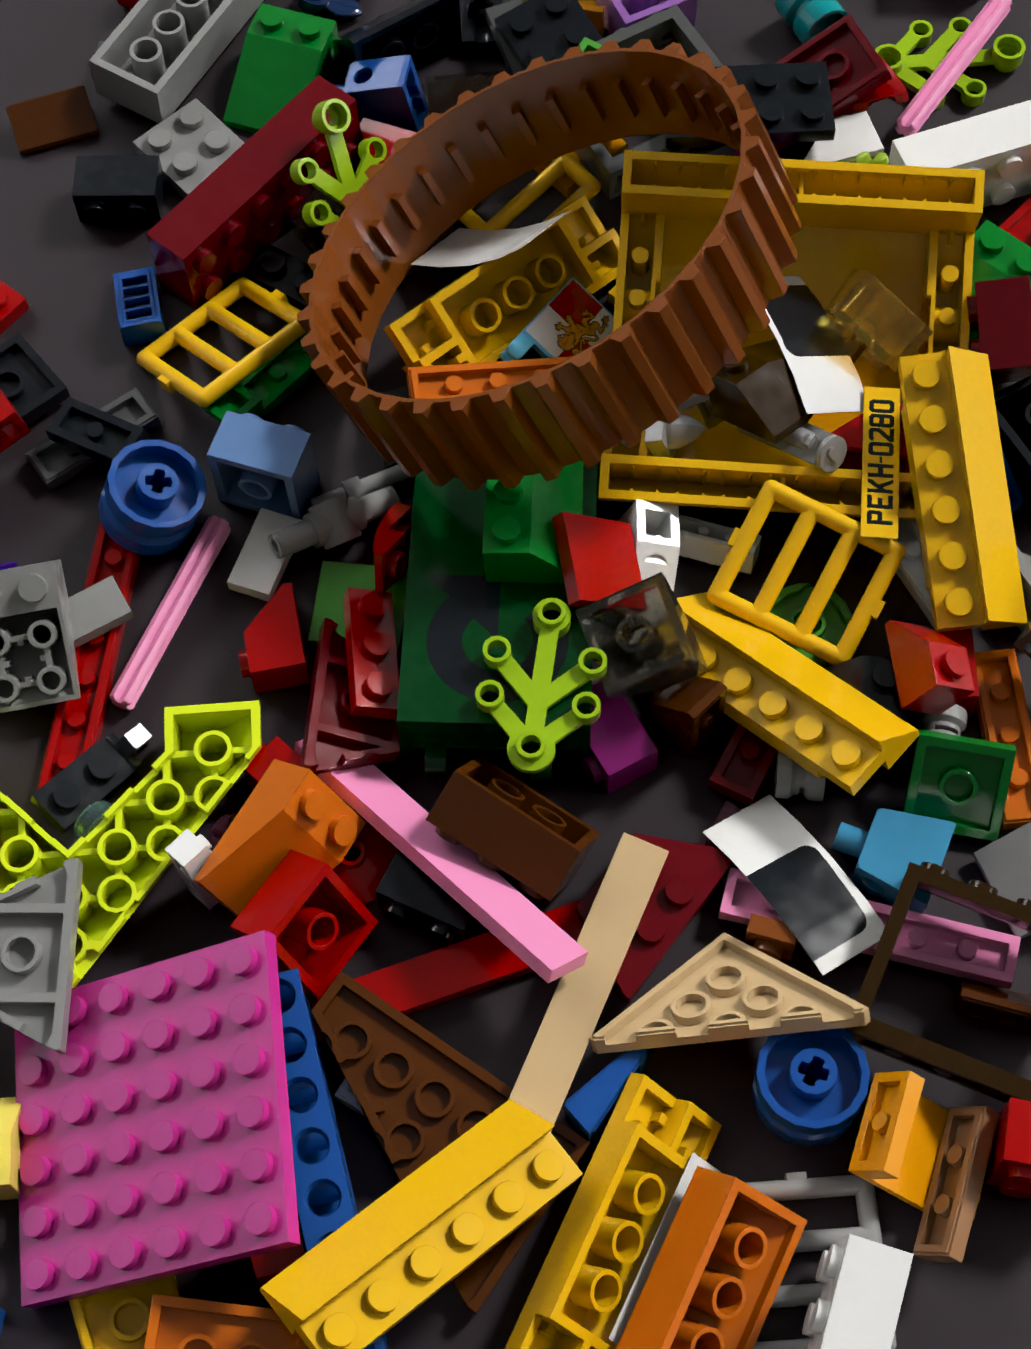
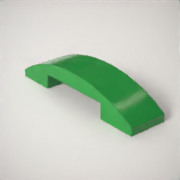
M307 333L295 340L210 406L200 408L220 423L226 411L238 414L251 413L260 418L273 411L315 373L310 365L312 359L303 349L300 341Z

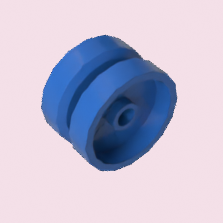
M140 440L125 446L112 460L98 502L100 523L109 538L125 550L140 555H163L179 548L191 535L196 519L200 514L207 493L205 474L196 459L178 445L163 440Z
M843 1028L769 1036L759 1051L751 1089L757 1115L770 1132L787 1143L807 1147L831 1143L850 1129L868 1094L870 1069L865 1051L854 1036ZM808 1079L813 1081L815 1084L814 1086H810L804 1083L803 1080Z

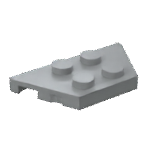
M78 858L66 860L63 862L64 867L40 878L32 876L17 883L12 890L0 893V1022L57 1053H66L83 873V863Z

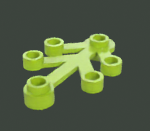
M965 17L953 18L949 22L948 29L924 54L909 55L915 47L924 48L928 46L932 39L933 26L928 21L916 20L910 24L909 31L896 45L882 44L875 51L892 68L904 86L918 93L927 80L914 71H927L932 74L972 22ZM1001 35L995 39L992 48L981 49L968 67L994 65L1001 72H1011L1021 65L1026 45L1016 35ZM962 73L952 87L961 92L960 99L963 104L969 107L980 106L985 99L986 84L982 80L972 79ZM969 91H974L978 94H971ZM945 97L935 110L940 109L944 105Z
M333 98L322 101L315 106L312 113V123L320 133L325 135L337 180L321 170L317 162L310 157L293 161L290 166V176L296 184H311L342 205L341 200L346 194L359 191L368 180L364 172L371 165L379 164V162L385 159L387 147L385 142L379 137L363 139L358 145V155L361 161L354 175L343 132L350 125L351 113L345 102ZM326 113L329 115L330 118L329 124L326 120ZM370 144L375 148L374 157L370 153ZM302 165H305L308 170L307 178L302 174ZM324 200L308 202L302 210L303 220L310 227H324L326 224L339 219V216L331 212V207ZM315 207L320 211L319 221L314 216Z
M558 598L543 599L537 603L533 610V627L539 637L532 680L512 657L511 644L506 638L492 636L484 642L482 647L485 663L489 667L498 670L528 707L524 725L505 703L504 689L499 682L485 680L476 687L475 698L478 708L483 712L489 713L509 737L507 743L508 759L516 769L524 773H538L548 768L555 758V745L582 725L595 723L601 715L600 699L596 694L586 691L577 694L573 698L572 710L545 726L548 709L588 681L602 678L607 671L606 654L599 648L590 647L580 653L577 665L552 682L558 639L564 637L571 626L570 609L564 601ZM548 610H556L560 613V616L554 620H549L543 614ZM494 647H501L506 651L499 658H494L488 654ZM594 658L601 662V666L597 669H589L584 663L588 659ZM487 691H494L499 695L493 702H486L481 698ZM582 703H591L594 705L595 710L590 714H583L577 708ZM530 741L540 745V749L535 753H526L522 747Z

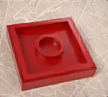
M561 512L552 518L569 606L634 615L647 609L630 523L569 512Z

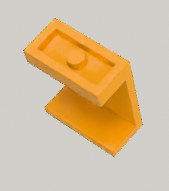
M914 1072L874 1073L848 1171L923 1212L949 1111L921 1095L925 1079ZM992 1141V1145H991L989 1157H990V1154H991V1152H992L993 1141ZM979 1193L977 1205H978V1203H979V1201H980V1193Z

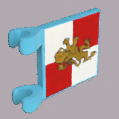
M572 277L500 354V358L502 361L519 360L531 347L542 358L575 356L612 333L614 316Z

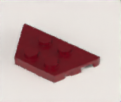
M324 618L319 629L300 766L310 769L314 774L393 762L400 752L396 720L351 715L346 639L335 631L338 624L328 618Z
M636 833L632 834L634 837L668 850L669 854L615 980L622 1000L628 1005L722 882L730 867H733L734 863L718 847ZM608 867L576 907V914L582 926L586 921Z

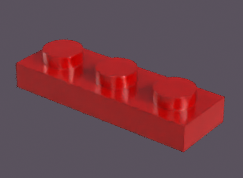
M348 587L343 596L351 715L396 720L399 672L392 593L385 592L381 594L375 592V590Z

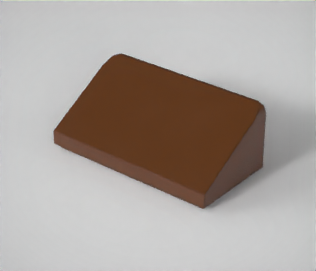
M83 85L17 102L6 107L21 155L99 134L87 92Z
M965 978L960 979L953 1011H956L955 1013L1031 1033V995Z

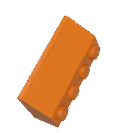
M697 1166L616 1349H753L807 1224V1220L737 1177Z

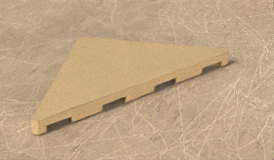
M724 932L592 1035L590 1042L593 1052L603 1054L866 1026L871 1020L869 1007Z

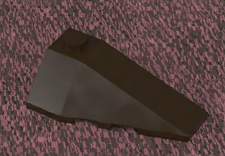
M834 323L833 325L838 331L854 364L869 345L870 335L846 325ZM773 339L743 347L742 349L746 356L739 364H725L712 377L715 388L709 393L713 416L777 444L807 423L814 414H806L792 372L777 340Z

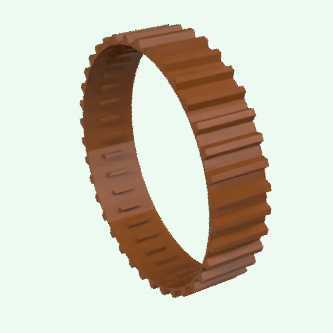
M640 39L631 48H619L616 40L606 41L597 51L584 53L580 46L569 48L564 56L549 62H545L542 56L532 59L526 70L510 76L503 71L494 76L490 86L477 93L469 90L463 92L458 96L457 105L448 109L443 114L432 112L424 118V127L411 138L400 137L393 144L395 152L383 164L371 165L364 172L368 180L359 191L346 194L341 200V204L345 209L339 219L324 226L321 232L326 239L323 249L311 254L307 263L314 274L313 278L300 286L299 293L308 306L297 314V321L307 333L300 341L303 349L312 359L310 365L368 443L373 445L387 463L395 460L403 472L412 478L424 471L432 483L440 487L446 485L454 477L459 478L467 490H478L487 480L497 479L500 480L505 489L516 488L524 476L541 473L545 481H550L558 478L563 466L571 465L578 461H582L588 468L599 464L603 451L619 443L629 449L641 442V433L646 428L652 426L657 421L671 424L680 417L678 406L687 401L693 394L707 396L715 388L712 377L725 364L740 363L746 356L741 345L745 342L748 335L752 332L765 330L770 323V319L765 311L769 301L784 296L787 291L788 285L781 272L782 268L797 262L798 252L790 236L801 230V221L793 207L798 202V198L744 84H737L731 69L726 65L715 69L709 54L703 51L688 58L682 45L675 42L663 50L654 49L650 39ZM652 134L698 136L721 142L740 152V163L732 193L718 223L698 253L663 292L635 317L600 342L557 366L519 382L481 393L443 399H416L377 393L368 389L367 368L372 341L380 319L394 292L413 267L411 263L421 257L434 241L462 215L500 187L562 155L597 143L630 136Z

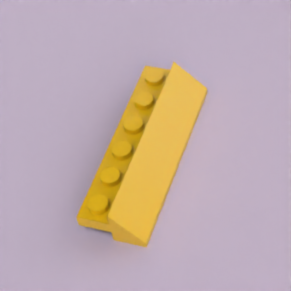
M585 195L577 198L543 222L569 211L523 248L497 260L480 263L383 328L406 363L401 369L407 373V367L497 361L507 346L572 277L591 295L617 277L620 238L614 228L608 231L605 230Z
M948 346L944 352L899 357L897 365L903 400L901 414L926 591H930L935 631L946 632L972 628L989 630L1027 625V614L988 354Z
M707 592L666 600L670 609L669 612L640 642L643 651L647 655L677 674V676L687 673L723 683L727 687L724 714L821 780L825 776L853 796L881 765L889 770L920 735L918 729L771 633L710 603L707 599Z
M630 1073L505 1349H616L617 1344L609 1339L610 1333L692 1153L707 1161L722 1127L720 1123L691 1101L676 1099L645 1074Z
M509 1099L264 1284L259 1290L290 1333L293 1335L297 1332L309 1349H365L534 1216L538 1210L579 1179L583 1173L550 1132L555 1125Z

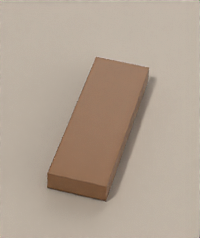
M970 1106L950 1107L913 1249V1256L925 1262H963L999 1113L990 1107Z

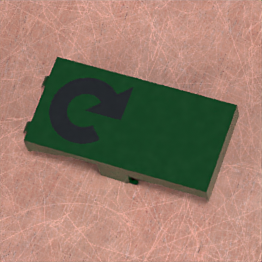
M584 464L583 515L597 516L598 464L589 468ZM422 471L415 476L396 723L401 757L407 758L418 748L425 749V777L446 778L448 749L507 751L509 737L489 713L480 710L476 704L475 690L481 682L485 680L499 682L504 689L505 703L525 725L528 707L498 670L489 667L485 663L482 651L484 642L492 636L506 638L511 644L512 657L532 680L539 637L533 627L532 615L534 607L546 598H558L567 605L568 600L565 584L486 582L482 555L486 482L478 490H467L462 481L454 477L446 485L440 487L434 485L426 473ZM568 605L571 612V626L568 633L558 639L552 682L578 664L579 655L583 650L593 647L594 609ZM548 610L544 612L543 616L546 619L554 620L560 616V613L556 610ZM494 647L488 654L494 658H499L506 651L501 647ZM588 659L584 665L592 669L593 659ZM592 680L548 709L545 726L572 710V700L577 694L586 691L592 692ZM487 691L481 698L486 702H493L499 695L494 691ZM591 703L580 704L577 708L578 711L583 714H590ZM591 724L582 725L555 745V751L590 752ZM530 741L525 743L522 749L535 753L540 749V745ZM552 763L541 772L530 773V780L551 781Z

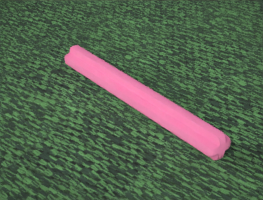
M989 0L897 118L895 130L898 134L909 136L920 130L1011 10L1012 0Z
M215 515L207 518L110 693V699L115 706L127 711L135 707L231 532L227 520Z

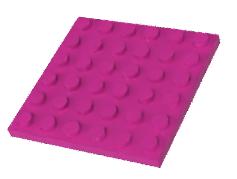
M262 930L72 988L66 1053H57L14 1029L16 1102L21 1103V1114L19 1116V1128L21 1130L20 1194H18L21 1307L37 1309L300 1245L275 934Z

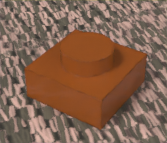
M751 913L744 943L778 961L781 958L791 961L797 938L784 922Z

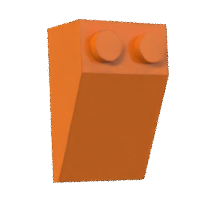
M274 759L193 880L237 917L290 849L323 861L333 870L342 862L366 825V822L310 769Z

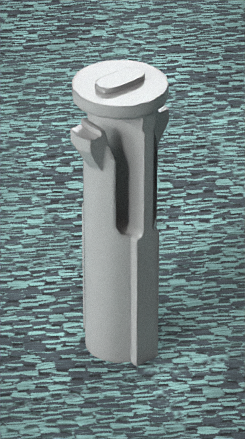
M805 423L777 444L739 427L736 428L754 439L793 455L826 472H832L839 468L847 452V444L843 437L829 433L809 423Z

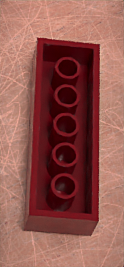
M318 75L146 233L160 285L197 310L208 300L220 293L222 287L233 276L243 272L248 267L251 259L269 243L273 244L279 233L287 225L302 216V210L306 203L314 201L320 194H324L311 184H296L290 176L292 162L297 159L310 157L317 162L321 170L337 179L325 135L320 133L312 123V113L318 103L333 98L340 99L346 103L351 113V122L347 130L343 132L352 167L360 160L358 145L362 140L356 99ZM326 113V120L329 124L330 118L329 115ZM302 165V174L307 178L308 170L305 165Z

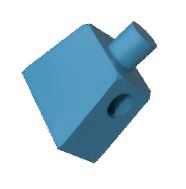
M880 808L876 811L869 831L841 822L832 849L859 859L852 878V882L856 887L893 906L910 862L919 866L922 862H930L942 866L956 823ZM917 889L909 910L924 914L931 894Z

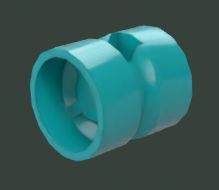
M776 0L775 2L777 12L787 25L793 28L795 35L802 44L847 15V12L837 0Z

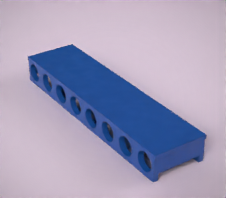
M296 968L280 972L279 985L297 1208L308 1252L356 1216L358 1211L308 995H304L299 970ZM386 1333L365 1349H389Z

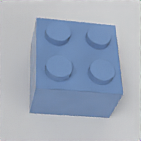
M226 411L206 454L219 500L257 512L264 508L303 521V516L306 515L310 506L309 499L314 497L320 483L311 433L295 425L287 424L282 426L264 421L255 414H238Z

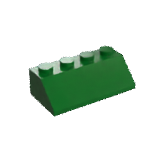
M582 461L563 466L558 478L550 481H545L541 473L524 476L516 488L505 489L499 479L486 481L482 548L486 582L564 584L552 518L561 512L583 515L584 463Z

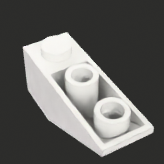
M636 499L618 521L631 524L647 609L637 615L618 612L619 646L642 649L640 645L642 639L670 610L666 600L673 598L680 552L679 506Z

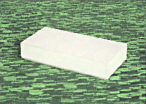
M261 508L227 580L229 590L269 601L279 585L292 554L278 559L271 549L268 536L302 520Z

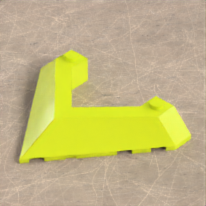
M259 700L164 707L165 752L151 765L153 769L134 788L129 787L103 814L105 818L85 838L81 836L68 850L0 791V893L12 890L17 883L32 876L40 878L64 867L63 862L71 858H78L83 863L72 988L77 986L172 864L164 849L186 829L190 830L193 834L197 832L261 750V704Z

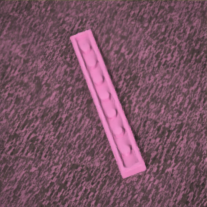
M303 739L295 742L294 751L300 757ZM375 765L317 774L329 788L548 984L585 964L588 952L496 871L482 865L470 848L462 843L454 845L441 838L435 831L436 826L426 820L429 813Z

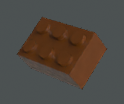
M481 755L453 772L426 818L428 822L436 826L435 831L441 838L454 845L464 844L477 853L476 858L482 865L496 872L505 871L519 880L517 885L522 891L534 898L542 899L545 897L549 901L573 880L601 834Z

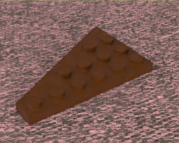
M342 971L311 1011L316 1025L400 1182L508 1101L513 1089ZM556 1120L551 1133L577 1165L589 1148L590 1142ZM554 1199L452 1280L467 1310L477 1315Z

